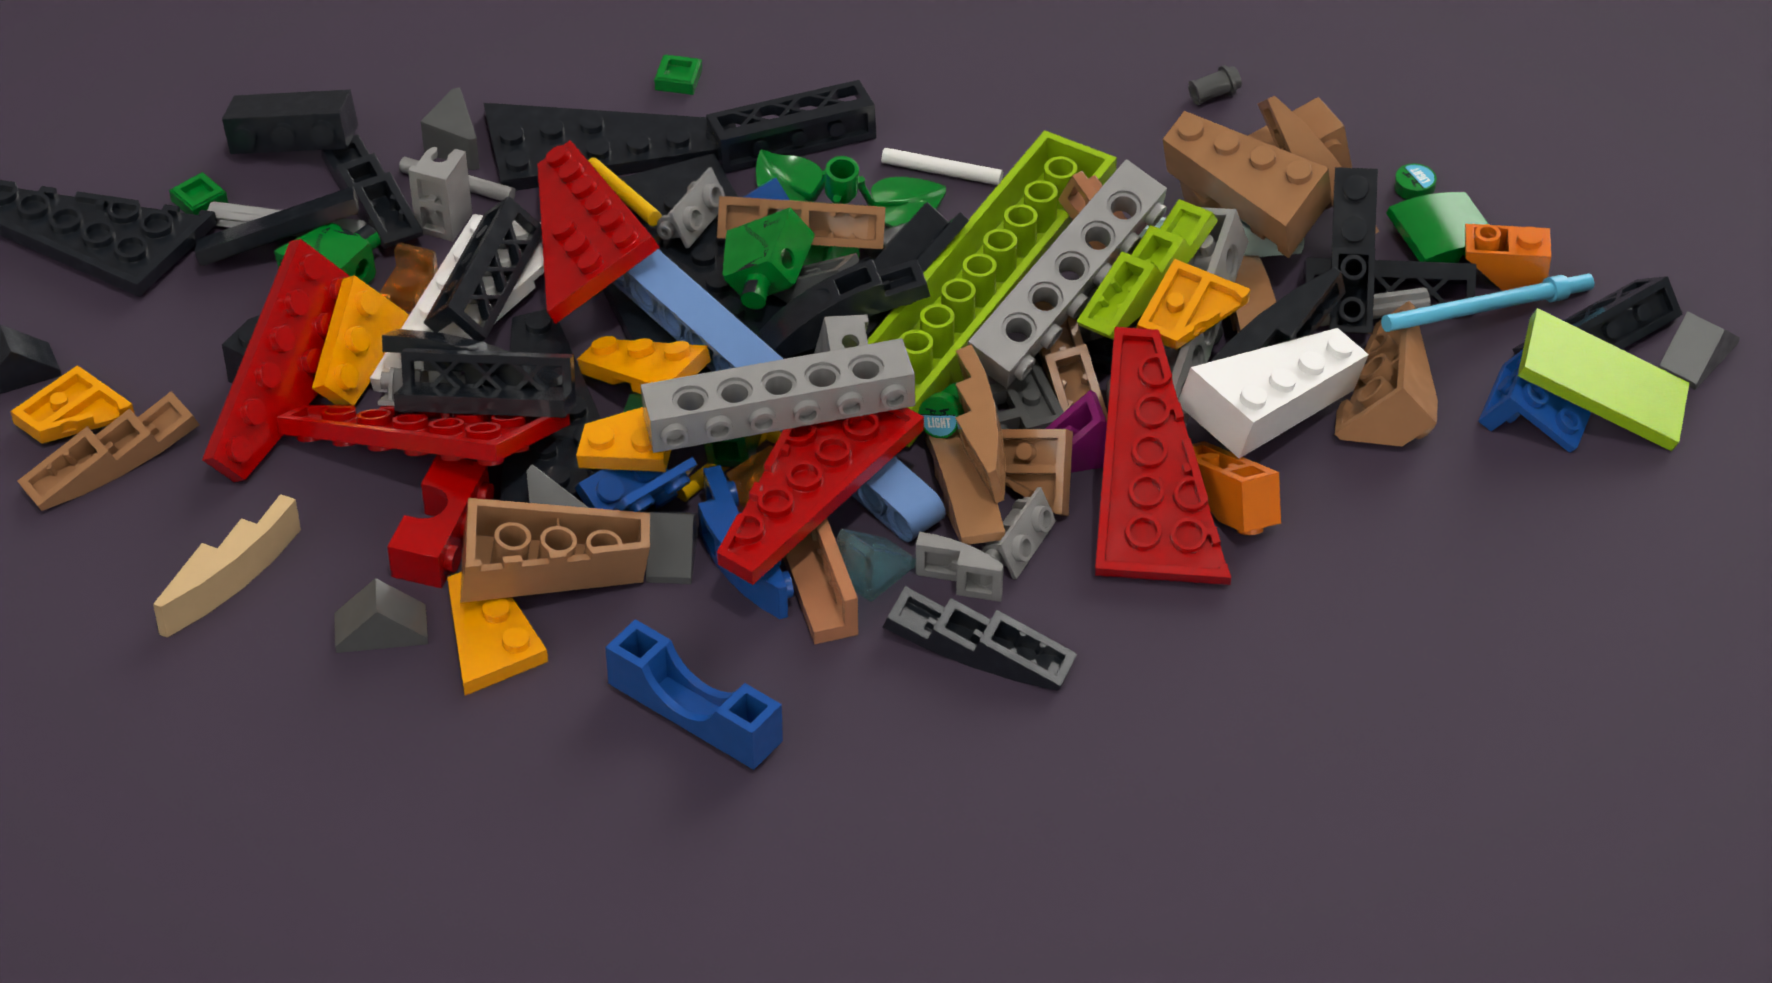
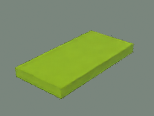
M1538 308L1535 310L1529 320L1517 376L1667 450L1672 451L1680 441L1689 382Z

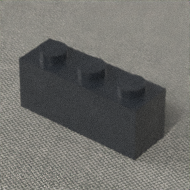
M351 89L234 95L222 117L230 154L347 149L358 127Z

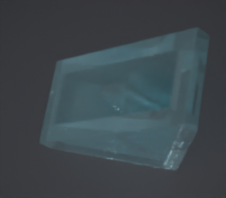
M842 528L837 536V545L855 592L870 602L880 596L916 565V558L885 537Z

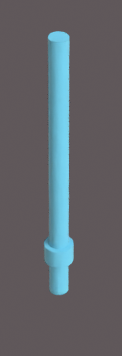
M1589 273L1568 278L1564 275L1547 277L1539 284L1384 315L1381 319V325L1384 331L1391 332L1545 299L1548 302L1561 301L1569 298L1570 294L1592 290L1595 282L1593 276Z

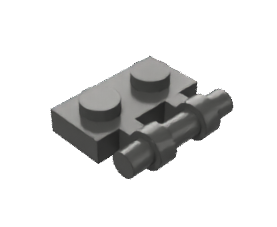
M1036 361L1030 373L1022 381L1016 378L1007 389L997 381L995 384L990 385L1001 429H1045L1064 413L1038 361ZM1007 403L1009 410L999 412L997 405Z

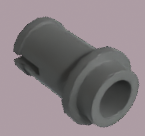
M1226 65L1219 66L1218 71L1188 82L1189 94L1196 105L1203 104V102L1223 94L1234 95L1237 89L1242 86L1241 77L1236 67H1228Z

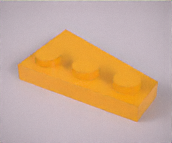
M353 275L343 278L312 389L335 405L354 406L371 382V375L386 353L382 351V335L396 329H401L409 314L357 276Z
M604 336L594 340L591 346L577 358L583 375L612 385L627 382L630 383L633 392L641 394L640 384L697 375L711 361L708 346L691 345L686 341L662 343L653 342L647 338L633 341L618 340L613 336Z
M462 571L447 577L465 696L548 662L546 647L513 597L460 603Z

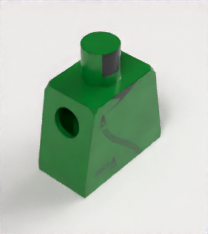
M791 207L727 230L722 273L725 281L741 296V302L744 306L750 309L763 308L766 304L767 296L789 289L796 283L815 233Z
M329 223L297 238L305 241L349 276L355 275L366 284L375 278L376 267L372 251L381 245V240L373 227L365 225L355 233H352L335 223ZM289 243L274 251L278 269Z

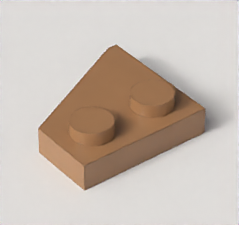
M1002 429L1006 459L1005 485L1024 497H1031L1036 488L1041 487L1053 513L1060 516H1069L1073 431L1068 429Z

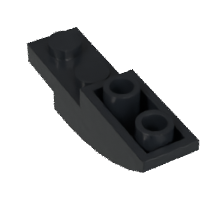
M1335 167L1331 269L1335 267L1342 272L1346 293L1330 312L1329 330L1338 328L1343 333L1349 334L1373 333L1378 169Z
M873 259L842 270L810 287L777 312L759 332L762 340L782 358H790L798 353L816 348L824 317L867 314L868 318L875 314L900 306L910 305L931 296L917 259L877 271Z

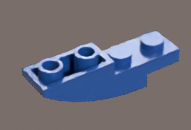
M721 465L703 468L706 502L698 503L699 534L708 553L729 582L746 598L778 619L787 618L788 598L794 597V589L789 572H781L779 567L781 560L753 585L718 565L717 551L736 515L740 514L737 509L739 507V497L734 481L727 482Z

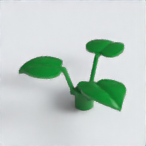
M763 149L760 150L757 158V187L772 178H777L790 200L815 202L825 188L826 196L833 203L840 204L850 203L856 197L859 189L868 206L886 207L885 226L889 228L908 222L926 202L937 210L946 195V186L910 177H889L879 180L872 186L870 194L865 185V177L859 176L857 162L847 156H837L830 159L826 164V169L823 171L816 163L806 158L775 154ZM811 245L803 266L854 253L860 259V249L855 247Z

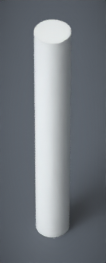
M884 148L881 162L883 164L997 186L1003 178V170L890 148Z

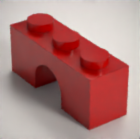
M437 454L421 483L425 514L434 517L416 518L404 515L387 549L391 576L393 578L442 589L450 572L455 573L461 562L468 498L493 500L494 485L489 483L488 466H482L476 461L467 459L445 461Z

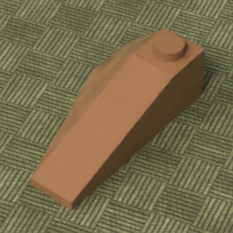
M1408 301L1392 313L1415 309V306ZM1380 320L1375 324L1373 333L1364 349L1369 354L1366 360L1367 363L1363 367L1350 401L1348 399L1341 401L1337 410L1335 435L1340 440L1402 447L1414 438H1424L1434 429L1437 424L1438 399L1420 326L1386 332L1382 328Z

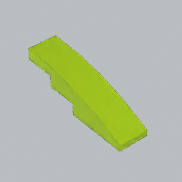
M1178 199L1160 229L1150 225L1131 255L1123 251L1120 253L1077 319L1078 325L1114 340L1115 327H1129L1144 313L1173 260L1177 259L1188 264L1218 222L1213 212Z

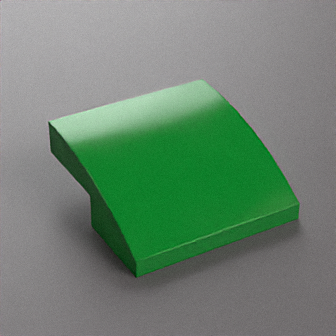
M1443 192L1423 195L1392 205L1386 212L1419 262L1459 263L1462 255H1465V224H1488L1466 192Z

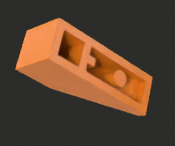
M1206 441L1192 444L1209 499L1210 511L1219 522L1237 529V533L1242 535H1257L1262 533L1265 527L1281 523L1278 471L1244 457L1239 459L1232 452Z

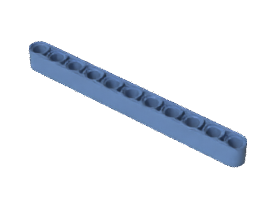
M659 249L612 282L677 341H686L691 345L708 346L711 361L706 367L712 372L783 359ZM895 456L852 495L895 535L906 542L914 540L918 537L919 531L925 532L945 518L946 515L944 504L938 494Z

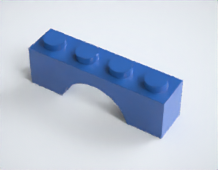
M638 620L632 621L605 647L608 684L754 770L783 742L782 704L746 683L735 692H722L710 687L687 668L669 638Z

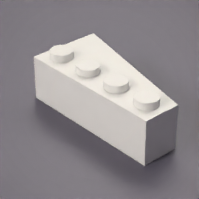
M1335 328L1191 367L1178 401L1184 411L1240 459L1354 391L1369 354L1340 329Z

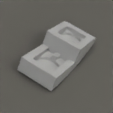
M919 531L916 542V575L957 581L956 595L1001 602L1003 595L1002 563L968 544Z

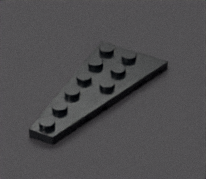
M483 103L500 184L513 187L515 191L538 188L537 164L545 159L551 149L564 145L569 140L574 143L587 160L597 158L617 176L644 172L713 153L718 160L717 142L707 126L706 117ZM736 124L724 125L722 128L723 130L734 128Z
M0 180L1 236L138 297L196 244V239L204 237L217 225L214 211L200 210L198 215L181 213L179 206L165 204L162 210L141 207L139 200L79 191L73 197L57 194V189L53 187L41 186L39 191L18 188L16 182Z
M547 309L512 317L510 352L573 354L560 323L555 324L547 313ZM575 357L576 405L569 412L570 425L529 445V450L513 453L504 458L501 477V501L529 503L527 469L532 464L582 503L584 502L574 488L579 482L602 470L579 468L576 454L584 425L600 420L601 417ZM544 366L562 375V366ZM562 376V384L559 385V386H557V387H563V376Z

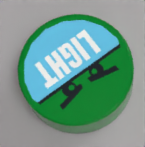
M1417 163L1406 164L1397 170L1394 188L1396 193L1406 200L1434 194L1437 177L1435 172L1426 165Z
M937 392L922 402L918 414L924 416V431L935 438H947L958 430L955 417L963 415L964 410L960 401L955 396L946 392Z

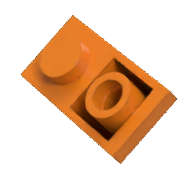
M1465 224V258L1471 264H1476V268L1502 291L1539 284L1548 277L1552 257L1550 228Z

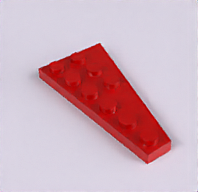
M571 140L564 145L551 149L545 159L537 164L547 313L555 324L660 248L652 235Z
M302 239L289 242L202 458V461L233 482L246 480L284 435L278 434L277 417L302 405H309L319 394L312 389L342 279L350 276Z
M1115 327L1095 576L1231 585L1230 571L1221 549V540L1217 527L1214 525L1208 504L1209 499L1192 441L1188 436L1184 414L1176 395L1172 373L1158 329Z
M302 405L278 416L277 424L278 434L297 436V440L300 442H314L323 439L331 440L332 445L338 447L362 444L368 445V450L370 451L400 449L404 450V454L407 456H422L430 453L440 455L441 459L445 461H458L469 458L476 459L478 464L482 466H494L502 464L505 457L513 453L525 452L529 450V445L570 425V414L568 413L565 418L430 412L398 414L394 406H381L378 409L364 410L356 414V407L352 405Z
M902 408L783 430L764 464L763 475L759 482H754L749 491V500L743 512L736 515L717 551L718 565L750 584H755L924 430V416L909 408Z

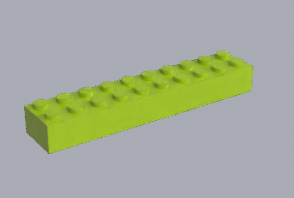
M1044 130L970 217V221L923 273L931 297L918 300L910 305L894 308L867 339L868 344L902 338L915 374V406L907 408L918 413L920 405L929 396L942 392L953 383L963 381L956 350L968 346V341L1073 221L1058 200L1072 175L1083 171L1087 178L1096 175L1102 185H1104L1116 171L1117 157ZM917 435V436H916L908 445H906V446L910 447V446L914 443V441L918 438L919 435Z

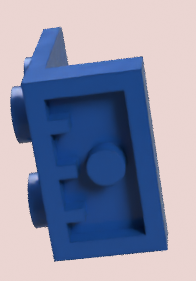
M1521 350L1502 365L1478 422L1492 432L1505 421L1512 423L1521 414L1566 451H1574L1579 445L1592 412L1517 376L1523 352Z
M691 457L671 470L666 468V472L602 469L579 482L574 489L589 508L644 512L654 505L656 509H659L678 496L677 491L691 482L688 475L698 464Z

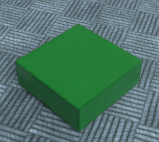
M663 55L654 79L655 90L694 95L702 73V59Z
M203 172L169 190L171 201L187 214L198 215L200 210H207L209 204L214 201L228 203L226 191Z

